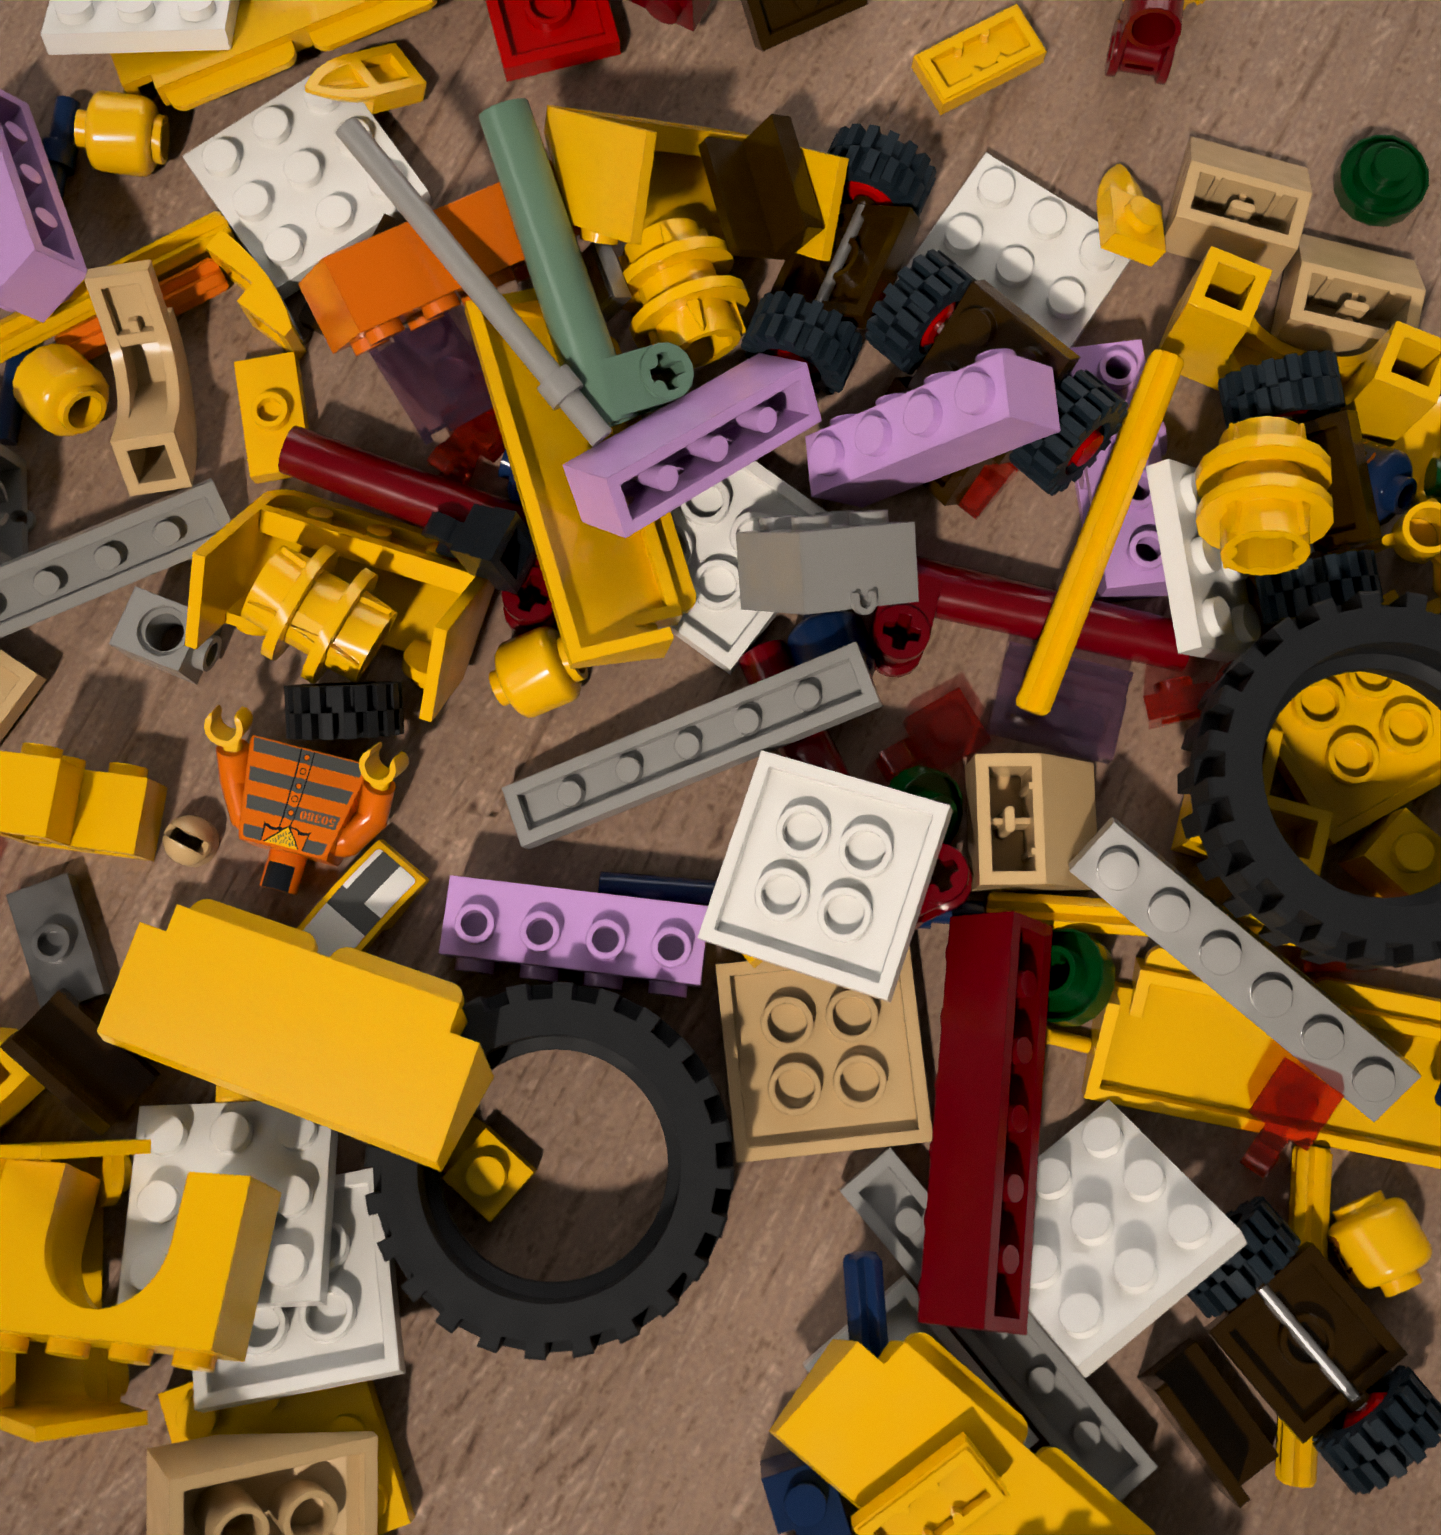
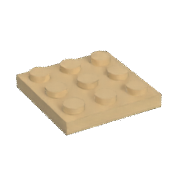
M910 945L891 1003L765 961L755 969L748 961L715 964L736 1163L931 1142L933 1132Z

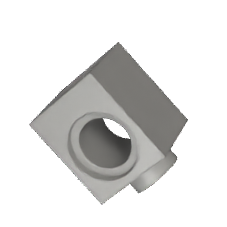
M135 586L109 644L130 659L197 685L203 671L208 672L218 659L222 646V640L219 637L222 628L220 627L198 649L184 646L188 607ZM183 626L184 634L181 642L171 650L162 651L161 642L165 633L171 628Z

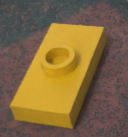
M1015 4L914 55L911 68L939 114L942 115L1042 64L1047 51L1018 4Z
M293 351L235 361L234 368L250 478L255 484L293 478L279 472L278 462L284 440L291 428L297 425L309 430L299 359Z
M962 1431L850 1516L852 1528L857 1535H961L1007 1500L1010 1495L1004 1482Z

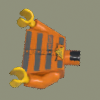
M217 705L205 719V734L210 741L217 745L216 755L219 780L231 823L239 830V839L251 845L270 850L260 886L297 895L307 860L338 867L345 857L355 856L386 828L396 790L393 780L409 764V757L405 752L401 751L392 759L390 768L383 765L379 758V751L382 747L381 741L364 752L359 762L252 735L250 744H248L242 737L252 726L253 715L248 708L243 706L235 713L236 728H231L223 722L220 705Z

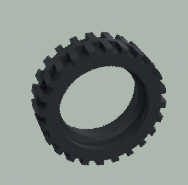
M1379 590L1357 592L1340 606H1336L1334 600L1329 598L1312 604L1293 620L1287 617L1271 628L1223 670L1224 675L1206 690L1197 705V708L1202 711L1199 720L1186 730L1181 749L1191 752L1190 766L1177 774V794H1191L1193 813L1181 819L1185 838L1189 839L1200 836L1208 858L1196 864L1205 881L1218 876L1232 893L1222 904L1235 918L1251 914L1264 925L1258 934L1260 938L1275 947L1292 943L1302 948L1301 959L1313 963L1325 964L1339 961L1346 963V969L1371 970L1391 966L1393 968L1441 958V881L1421 892L1392 898L1361 896L1334 887L1309 869L1287 844L1270 811L1263 781V750L1272 725L1285 706L1299 692L1320 680L1348 672L1373 673L1409 686L1441 710V613L1435 614L1426 611L1427 595L1405 592L1389 605H1381Z
M553 982V984L534 986L525 983L506 987V992L488 998L478 997L465 1003L462 1007L468 1023L460 1036L480 1043L491 1070L515 1057L543 1050H571L597 1057L613 1065L626 1074L642 1090L659 1118L667 1147V1182L660 1209L643 1238L631 1251L613 1265L595 1274L569 1281L549 1282L527 1279L495 1266L480 1255L464 1238L448 1209L443 1191L441 1171L374 1145H366L364 1167H373L374 1192L365 1195L368 1216L378 1214L385 1235V1239L378 1242L377 1245L385 1262L395 1258L408 1280L400 1287L410 1299L415 1302L420 1297H423L440 1313L435 1322L451 1334L460 1327L480 1337L477 1347L497 1353L502 1346L525 1350L524 1359L546 1360L551 1352L572 1351L573 1358L594 1354L597 1346L616 1339L619 1340L620 1344H623L640 1335L641 1328L659 1315L664 1318L679 1304L682 1294L694 1280L698 1282L709 1265L712 1251L718 1239L722 1237L728 1219L727 1213L734 1184V1163L729 1121L720 1094L708 1070L682 1036L659 1016L619 994L601 988L599 990L579 986L575 983Z

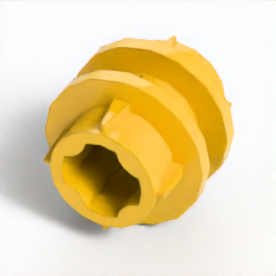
M673 218L660 221L643 229L641 245L629 243L625 245L623 256L618 257L632 298L622 308L636 313L632 318L629 330L638 348L664 342L675 344L688 354L693 368H697L718 360L739 344L742 337L741 334L746 332L741 314L745 311L750 298L743 281L728 275L735 261L728 251L725 240L715 236H708L705 228L699 229L696 222L689 218Z
M1273 416L1253 417L1235 424L1230 423L1229 428L1221 435L1219 445L1202 457L1195 471L1197 492L1201 498L1196 508L1198 535L1210 546L1220 549L1221 561L1225 569L1229 568L1242 574L1258 576L1274 575L1293 569L1296 570L1301 564L1305 563L1311 554L1310 545L1324 537L1334 523L1332 496L1327 492L1332 484L1331 457L1319 444L1307 440L1304 423L1298 424L1286 418Z
M283 545L272 555L260 572L241 611V617L267 632L260 654L276 661L291 645L308 655L300 677L310 683L315 684L327 669L357 683L384 643L398 612L372 595L378 575L371 570L364 568L358 573L351 584L333 575L339 552L330 546L323 545L312 558H309Z

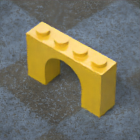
M1210 247L1176 305L1158 346V349L1174 353L1184 360L1181 376L1219 391L1218 380L1225 378V375L1232 371H1241V367L1250 364L1259 365L1262 364V360L1274 358V360L1281 359L1287 354L1297 353L1299 356L1307 352L1277 339L1267 332L1254 317L1273 270L1216 247ZM1396 321L1375 346L1367 352L1354 356H1336L1346 406L1341 408L1340 411L1346 409L1357 411L1361 434L1364 439L1391 447L1438 401L1441 393L1440 337Z
M6 1159L0 1180V1351L27 1353L30 1341L47 1343L45 1350L47 1354L74 1359H88L91 1347L109 1349L107 1357L109 1360L143 1366L151 1365L154 1353L173 1355L171 1366L203 1372H215L217 1359L245 1362L282 1192L252 1176L188 1172L172 1241L161 1268L149 1284L132 1298L116 1306L98 1309L89 1298L83 1283L82 1254L101 1179L67 1163Z

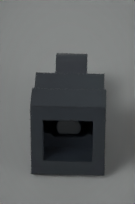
M474 504L464 523L449 515L432 512L421 533L426 538L439 541L435 551L449 558H457L470 575L488 579L496 589L518 594L537 557L529 528L516 511L496 506L491 508Z

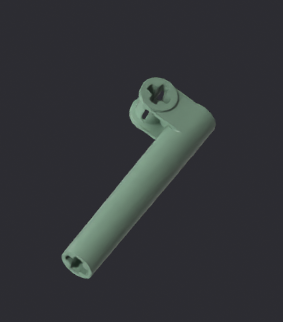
M525 98L511 99L482 111L478 118L560 367L567 364L584 384L580 391L610 427L653 412L666 403L685 395L692 386L694 371L688 354L679 346L664 342L616 354L529 101ZM657 375L659 380L654 382L651 376Z

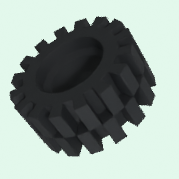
M329 682L284 686L287 739L334 740L377 738L379 736H395L404 733L402 682Z

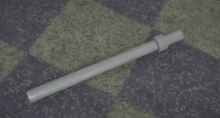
M356 117L346 120L337 129V137L539 381L540 385L537 387V391L553 410L562 409L592 447L602 442L613 430L580 391L584 384L567 364L560 367Z

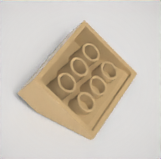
M373 1431L220 1434L147 1448V1535H377L378 1435Z

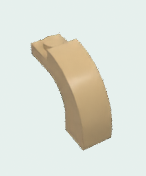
M149 259L89 268L84 281L109 350L117 390V419L110 443L129 495L136 496L192 487L197 464V427L190 373L173 307H166L152 261Z

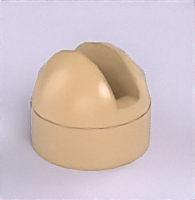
M184 815L174 819L166 827L162 839L167 855L174 862L187 867L205 865L212 860L219 848V835L214 825L196 815ZM180 830L190 836L203 840L198 852L176 841Z

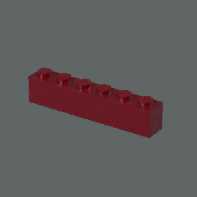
M1016 911L950 917L948 944L945 951L946 973L943 1007L940 1014L941 1035L938 1072L935 1078L936 1097L933 1134L929 1148L930 1171L927 1207L924 1213L925 1233L922 1270L918 1284L919 1307L917 1322L961 1329L1027 1335L1053 926Z

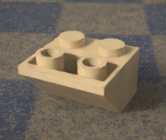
M1190 137L1164 226L1166 252L1202 262L1210 247L1213 246L1273 270L1269 280L1276 282L1298 250L1312 196L1308 168Z
M1302 234L1298 250L1284 270L1270 334L1304 351L1317 350L1320 353L1326 350L1331 351V353L1335 352L1338 357L1362 354L1370 350L1396 321L1418 329L1426 289L1414 260Z
M1045 753L974 754L965 766L968 866L973 877L971 893L993 891H1093L1069 871L1068 864L1097 833L1094 763Z

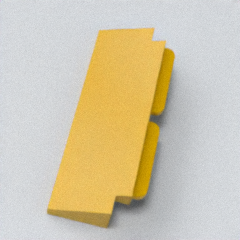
M240 0L231 50L110 54L121 85L127 94L145 96L141 86L153 81L165 106L172 105L177 110L187 111L292 67L296 62L297 52L314 45L320 51L334 50L430 10L436 5L438 0Z
M534 288L501 294L558 363ZM472 300L465 301V314L570 669L664 658L674 639L671 628L667 626L678 625L683 614L688 613L696 602L695 589L671 512L627 538L582 522L563 464L593 447L561 408L553 410L537 391V387L540 385L539 381ZM611 337L616 354H622L618 342ZM641 415L610 427L613 431L603 441L642 420Z
M212 899L199 900L190 908L177 904L166 931L139 922L96 1031L103 1041L442 1172L494 1078L480 1043L460 1036L468 1021L462 1009L465 1002L464 995L457 984L351 947L340 948L333 952L330 957L317 953L318 944L310 933Z
M1156 945L1147 952L1145 959L1135 958L1131 984L1115 981V987L1108 1004L1093 1019L1090 1035L1092 1045L1087 1054L1082 1094L1085 1099L1106 1102L1109 1099L1115 1105L1441 1169V1107L1435 1102V1095L1441 1082V999L1332 977H1319L1313 981L1415 1065L1421 1075L1387 1111L1373 1122L1160 945Z
M911 1333L904 1341L890 1340L878 1358L858 1341L832 1339L769 1430L772 1435L859 1510L963 1431L1004 1482L1010 1497L961 1535H1156L1148 1525L1062 1450L1045 1446L1040 1448L1036 1454H1033L1025 1447L1023 1443L1028 1435V1426L1024 1417L933 1337L926 1333Z

